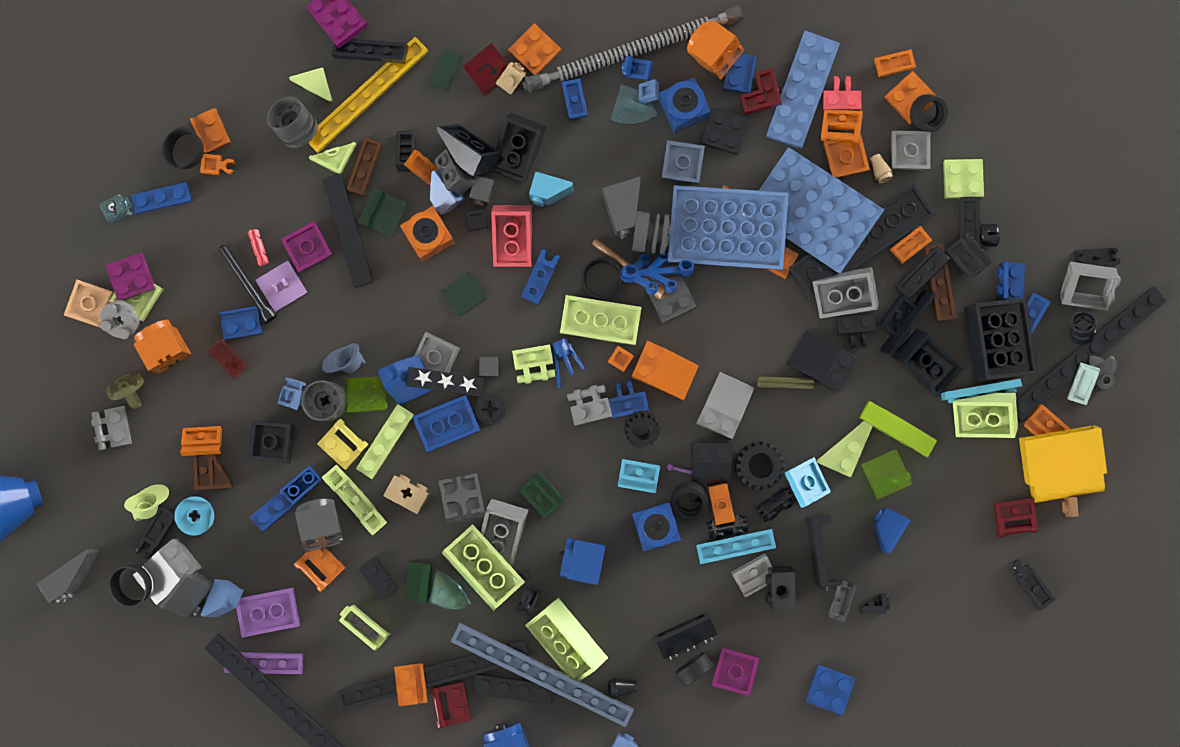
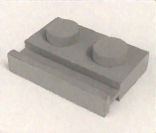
M765 553L731 572L745 598L766 586L765 575L768 574V567H772Z

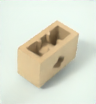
M402 474L399 477L394 475L383 496L416 514H420L430 493L426 492L428 488L419 483L416 486L409 483L411 479ZM410 488V493H412V496H407L405 498V493H403V491L408 490Z

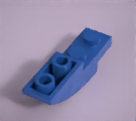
M309 465L285 485L277 495L256 511L250 519L264 532L309 494L322 481L321 477Z

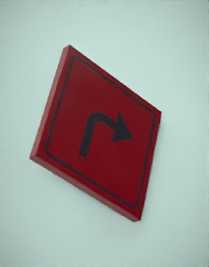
M490 43L462 67L485 96L497 86L496 82L508 64L493 43Z

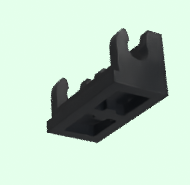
M1118 248L1074 251L1076 263L1114 267L1121 264L1120 258H1116Z

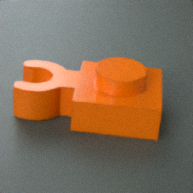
M203 154L200 173L220 176L221 170H223L227 174H234V171L227 169V166L235 164V161L232 159L222 161L223 157L221 155Z

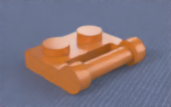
M825 109L821 141L848 140L860 143L863 111ZM828 129L852 130L854 133L828 132Z
M327 548L306 552L294 564L297 569L300 568L317 586L316 589L320 593L346 568ZM308 559L327 577L324 581L307 566L305 562Z

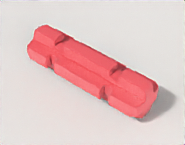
M257 229L248 231L258 265H267L269 261L265 255L266 252L262 240L259 238V231Z

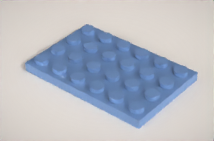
M789 147L759 189V191L789 193L785 238L839 274L842 273L884 212L883 208Z
M674 186L668 262L680 263L682 260H690L693 264L783 270L789 193Z

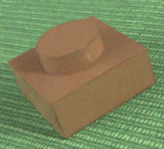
M1077 497L1064 498L1062 511L1065 513V517L1079 516Z

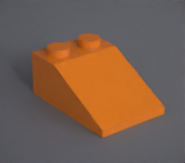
M647 341L631 378L684 401L699 365Z

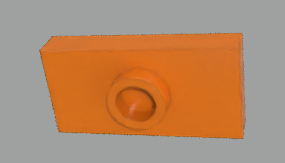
M912 49L874 59L879 78L916 68Z
M414 150L404 166L431 186V173L434 170H438L434 163L419 151Z
M920 225L892 247L890 251L902 265L930 243L932 239Z
M727 483L709 486L708 492L715 524L720 525L735 521Z

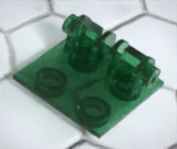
M373 188L358 223L393 238L408 203L388 195L380 189L376 190Z

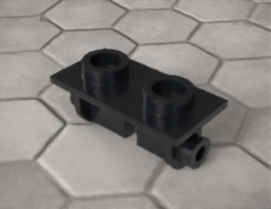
M788 487L782 488L772 495L776 502L773 503L768 498L758 505L759 507L756 510L762 515L764 522L775 519L779 512L784 509L787 510L794 505L796 498Z
M737 515L734 516L735 521L716 525L714 519L710 520V522H707L709 539H722L728 535H743L748 529L746 517Z

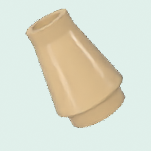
M876 154L870 158L875 180L879 184L893 178V171L884 161L881 154Z

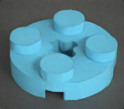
M189 497L182 500L177 506L174 515L175 522L178 528L185 534L200 535L212 526L214 510L211 504L204 498ZM193 510H197V514L200 515V518H196V521H192V518L189 517V513H193Z

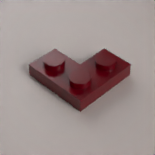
M773 68L755 73L759 90L740 95L745 115L782 105Z

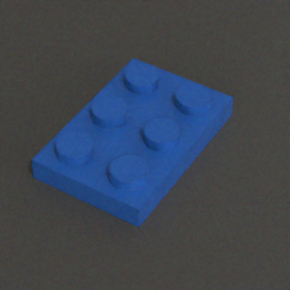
M466 395L413 416L427 453L481 431Z

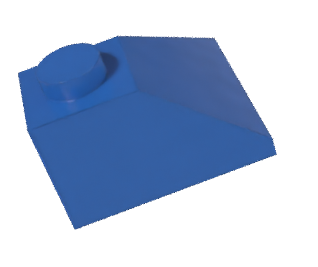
M419 355L377 370L384 388L399 405L432 391L406 386L408 367L425 369Z
M883 508L882 510L879 509L874 516L876 520L874 528L880 551L891 554L911 520L889 508Z

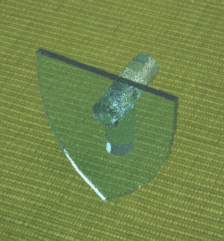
M621 85L610 120L623 124H639L655 117L657 112L651 102L642 104L639 101L638 90Z
M435 570L429 603L453 610L462 609L470 605L461 587L446 574Z

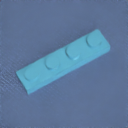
M1021 379L948 391L941 393L942 401L948 400V403H953L954 400H959L961 397L970 398L978 396V394L997 393L1000 390H1004L1005 393L1016 392V388L1021 387L1022 383Z
M768 529L698 544L696 548L700 564L774 549L776 545L773 531Z

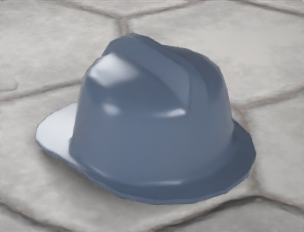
M352 343L332 351L323 361V371L326 373L337 371L346 374L354 373L358 368L365 365V360L359 352V345Z

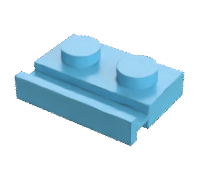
M622 459L617 487L656 493L660 466Z

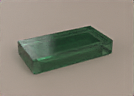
M444 48L429 83L447 91L462 59V55Z

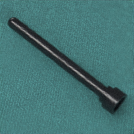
M221 245L219 250L260 309V318L264 324L273 321L278 316L274 309L266 306L225 245Z

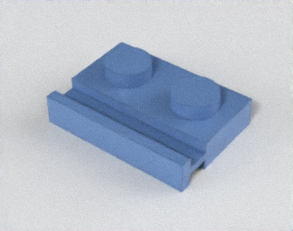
M286 377L287 384L286 386L283 385L277 404L297 410L298 406L301 405L303 394L301 389L306 383Z

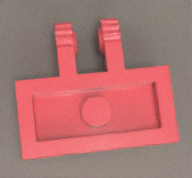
M834 76L833 91L822 92L823 111L825 109L861 111V91H850L851 77L846 76L845 91H839L840 79L838 76Z

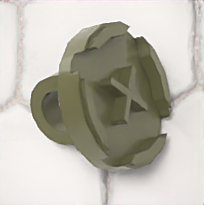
M140 373L123 375L114 381L115 385L107 387L106 393L111 400L125 397L133 410L141 407V401L136 393V390L144 383Z

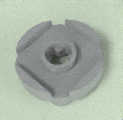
M118 300L108 303L100 313V328L114 337L127 339L138 329L140 319L139 316H136L132 305ZM118 316L122 317L121 320L123 322H118L116 318Z

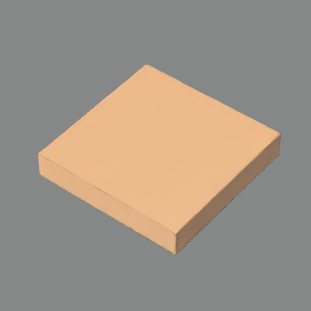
M76 280L64 316L100 327V313L108 303H111L109 301L114 292Z

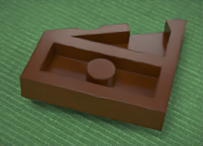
M216 454L193 455L194 490L233 488Z

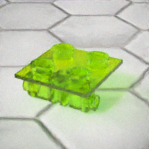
M380 376L348 378L347 413L384 411L388 408L386 389Z
M897 449L861 464L877 500L912 485L911 475L906 471Z

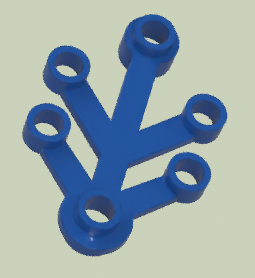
M659 253L657 259L651 265L650 256L642 254L634 265H625L620 271V278L625 282H636L646 287V292L651 295L656 294L658 291V284L656 282L664 285L667 292L673 293L677 288L676 281L669 280L662 275L680 274L682 277H689L693 273L694 264L690 260H682L679 266L659 268L661 265L668 264L667 253L664 255ZM649 266L647 269L640 270L642 267ZM643 277H649L656 282H650Z

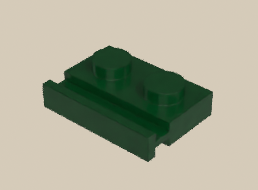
M540 472L518 490L544 519L565 501Z

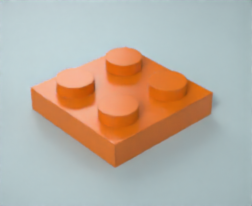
M534 23L508 49V52L532 75L540 73L561 52V48Z
M912 71L884 98L910 125L912 123L910 109L913 102L923 94H935ZM933 102L928 103L924 107L922 113L926 111L933 104Z
M861 134L860 143L848 140H829L823 142L829 171L835 178L870 170Z

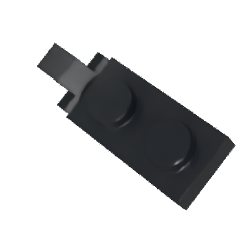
M1017 559L1010 563L1016 571L1013 574L1016 581L1039 611L1056 600L1033 568L1028 564L1024 566Z

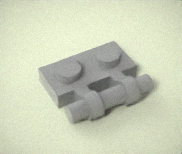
M593 385L589 389H577L573 393L567 394L569 401L576 400L577 402L576 406L570 407L575 426L612 417L608 398H600V393L606 392L604 385ZM592 396V402H584L585 397Z
M125 406L104 410L105 418H100L99 411L91 413L93 419L91 424L95 429L96 435L94 440L98 445V450H105V442L110 441L111 448L132 444ZM107 424L108 435L103 434L102 425Z

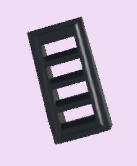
M416 131L397 132L395 166L398 172H412L404 166L410 156L401 157V155H411L416 150ZM401 139H411V141L401 142ZM401 147H411V149H401Z

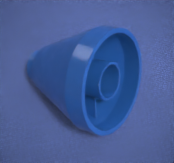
M0 476V543L34 515L33 508L43 506L41 494L35 480L25 483L23 478Z

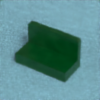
M409 562L405 600L424 604L428 603L432 564Z

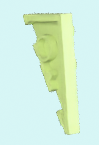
M865 421L861 422L860 425L830 448L816 462L851 477L873 426Z

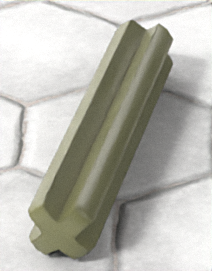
M758 377L757 386L813 389L814 379Z

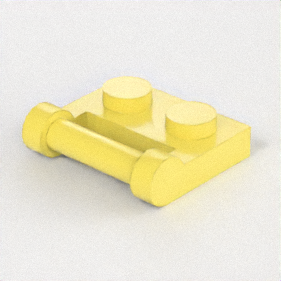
M339 419L317 443L344 470H347L369 445L366 441H362L345 425L342 419ZM339 430L357 446L355 451L336 435Z

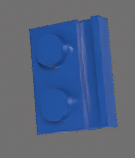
M741 54L727 71L723 90L750 93L757 56Z
M258 306L219 312L224 340L263 334Z

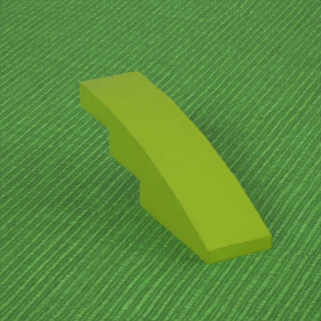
M871 401L867 402L859 417L887 436L893 437L925 457L930 455L937 440Z

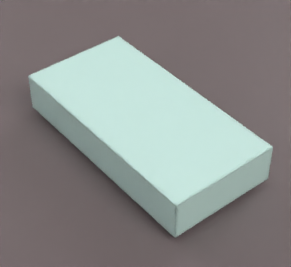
M1080 363L1067 399L1087 405L1100 368Z

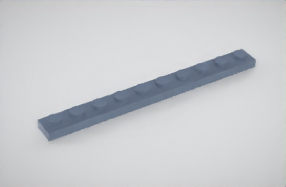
M459 623L450 642L626 727L634 711L633 707L462 623Z

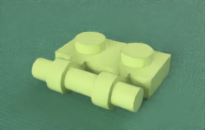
M550 344L512 351L515 370L523 369L524 375L517 376L518 383L525 382L529 384L531 381L540 379L546 381L548 378L556 377L554 369L548 371L546 369V365L553 364ZM540 366L541 372L530 373L529 368Z

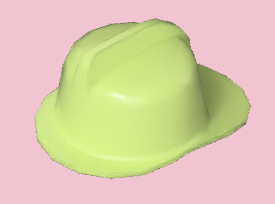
M158 484L149 486L128 498L124 503V507L133 514L136 521L152 518L157 513L158 505L169 496V489L164 485Z

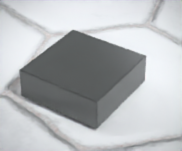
M479 357V376H499V357Z

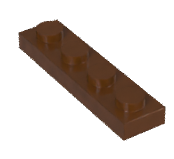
M944 243L923 247L925 257L936 246L945 252ZM946 264L929 281L931 292L936 294L933 298L937 322L957 318L948 264Z

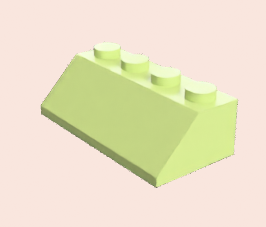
M473 524L442 552L445 558L493 611L524 583V580Z
M559 598L549 604L525 625L561 670L578 681L590 675L608 659L602 649H600Z

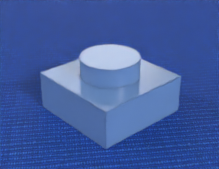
M654 79L639 84V101L642 104L659 99V82Z

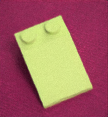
M992 393L953 401L956 437L1015 438L1018 430L1016 393Z

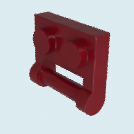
M1033 498L993 504L999 538L1025 532L1038 533ZM1029 519V524L1012 527H1005L1004 522Z
M464 681L429 689L430 695L433 696L437 728L471 721ZM442 692L446 693L450 718L448 719L444 717L440 697Z

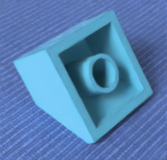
M535 172L529 192L530 201H533V204L539 207L549 206L572 194L573 182Z

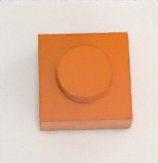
M617 346L608 363L624 372L634 355Z

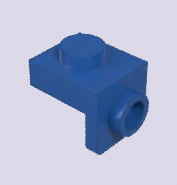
M626 56L625 61L622 63V74L630 79L650 81L653 62Z

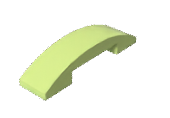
M335 465L322 477L329 487L339 495L359 518L360 522L372 536L387 524V521L338 465Z

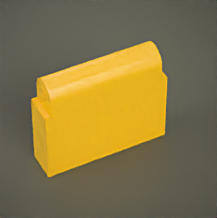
M1092 425L1019 438L1025 483L1030 487L1034 503L1105 490L1103 474L1107 473L1100 427Z

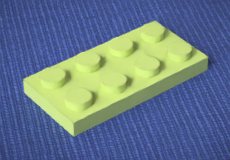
M566 295L560 334L636 345L641 307Z

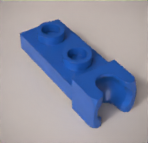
M545 249L541 250L521 297L536 304L540 303L560 260V256L555 255L553 260L547 261V251Z

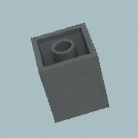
M640 177L602 189V196L616 238L626 239L632 236L631 233H634Z

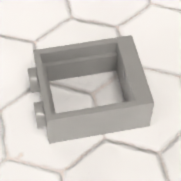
M1070 262L1060 291L1061 302L1065 305L1108 311L1110 304L1114 302V292L1120 285L1121 277L1118 276L1116 268ZM1084 275L1107 279L1102 296L1074 292L1079 276Z

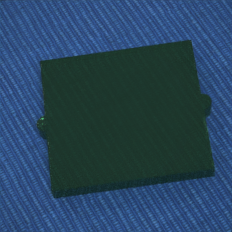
M470 272L442 290L449 300L448 304L453 306L459 316L487 298L480 288V283L475 281Z

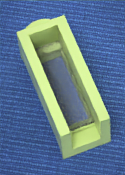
M356 605L346 606L340 613L342 617L339 621L374 651L378 650L390 635V633L357 608Z

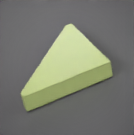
M323 67L289 77L291 82L300 85L330 103L333 102Z
M352 142L345 146L329 149L313 156L310 155L309 159L337 174H341L357 144Z

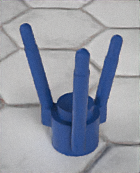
M562 339L552 344L554 349L551 351L554 357L558 388H561L558 356L559 358H564L570 375H573L568 359L570 353L582 370L585 369L573 350L572 344H568L567 339Z

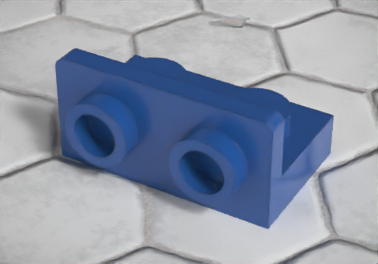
M1008 261L1000 263V266L997 268V277H1000V285L997 286L999 301L1024 299L1025 263H1009Z

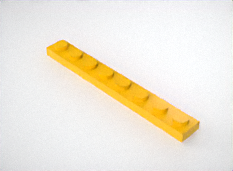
M416 37L408 43L409 47L405 64L387 62L318 125L316 135L308 143L317 153L325 148L429 52Z

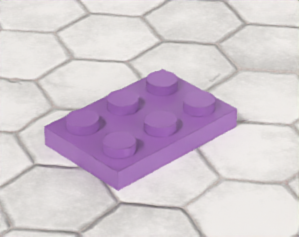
M294 588L240 598L236 608L242 638L300 626Z

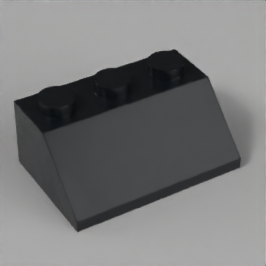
M705 612L655 635L654 638L663 658L672 660L678 657L679 652L683 650L689 652L696 649V644L703 642L707 644L715 640L714 636L717 633L709 614Z

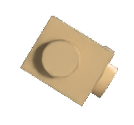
M511 62L496 84L509 94H512L526 75L524 67L519 63Z

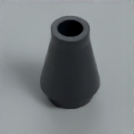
M613 678V680L608 681L609 695L618 697L637 692V681Z

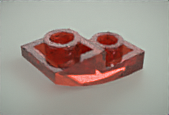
M222 338L207 351L234 379L248 366Z

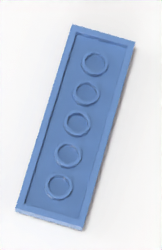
M804 30L780 96L782 105L776 107L766 137L802 149L840 45L839 42Z

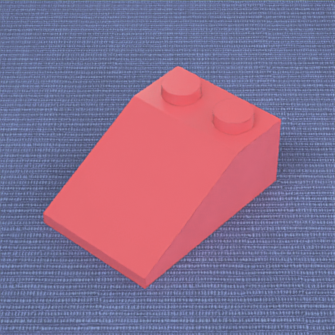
M494 205L491 211L493 267H531L532 205Z

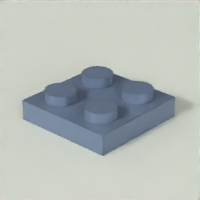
M667 140L661 179L699 184L705 146Z

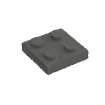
M680 274L668 278L669 280L676 281L677 288L675 292H668L662 300L648 294L662 324L697 307Z

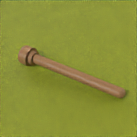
M598 239L593 241V245L615 260L620 266L632 265ZM643 277L650 282H654L649 277ZM657 283L658 291L654 296L662 300L668 292L665 290L664 285Z

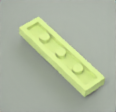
M397 404L356 469L373 479L414 414Z

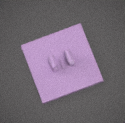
M289 261L284 262L256 279L257 284L275 312L308 293Z

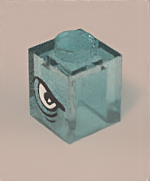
M120 194L99 204L106 220L111 224H115L133 214L130 209L132 207L131 202L127 197L124 198Z

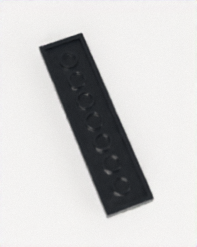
M912 184L880 206L884 209V212L842 273L856 269L936 215L915 184ZM811 254L806 255L788 267L790 273L809 300L815 296L813 281L839 274Z

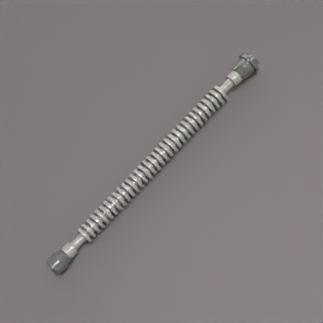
M738 5L724 10L723 13L718 14L715 18L708 19L706 16L704 20L700 18L699 21L695 20L694 22L691 21L690 24H682L681 28L676 26V29L673 27L672 31L671 29H667V32L664 30L662 33L659 32L658 36L653 34V36H649V39L648 37H644V40L643 38L639 39L640 43L638 40H635V44L632 41L630 44L626 43V47L624 44L621 45V48L617 46V51L614 47L612 52L609 49L607 52L603 51V55L601 52L598 53V56L594 54V59L592 55L589 56L590 60H588V57H585V62L583 58L580 59V63L576 60V65L574 62H571V67L567 63V68H565V65H562L561 70L559 66L556 72L550 74L544 73L540 75L538 73L529 77L526 75L524 76L525 80L522 81L524 90L533 94V91L544 88L545 85L550 84V81L560 78L562 82L564 77L566 80L569 79L568 75L570 78H573V74L575 77L578 76L577 72H579V75H583L582 71L586 74L587 69L589 72H592L591 67L595 71L596 66L598 69L601 68V65L606 67L605 63L609 66L610 61L611 64H615V61L616 63L619 62V58L621 61H624V57L626 58L628 55L632 58L633 54L635 57L638 56V53L641 55L642 50L643 53H647V50L650 52L652 49L656 50V47L658 49L661 46L665 47V43L668 46L670 42L674 44L679 42V39L683 41L684 38L688 39V36L691 38L695 30L707 21L711 22L714 20L720 25L727 23L730 25L743 20L741 8Z

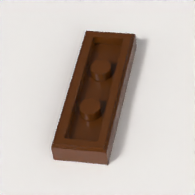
M364 137L346 191L365 197L383 147L382 142Z

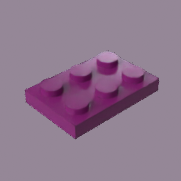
M313 0L305 6L338 48L368 27L367 22L349 0Z

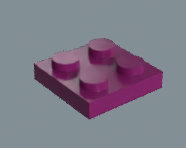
M315 221L281 238L299 273L333 256Z
M142 252L105 265L117 301H124L156 289L144 253Z
M721 647L711 685L750 696L760 658Z

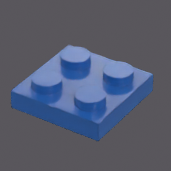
M818 664L805 701L843 715L856 678Z

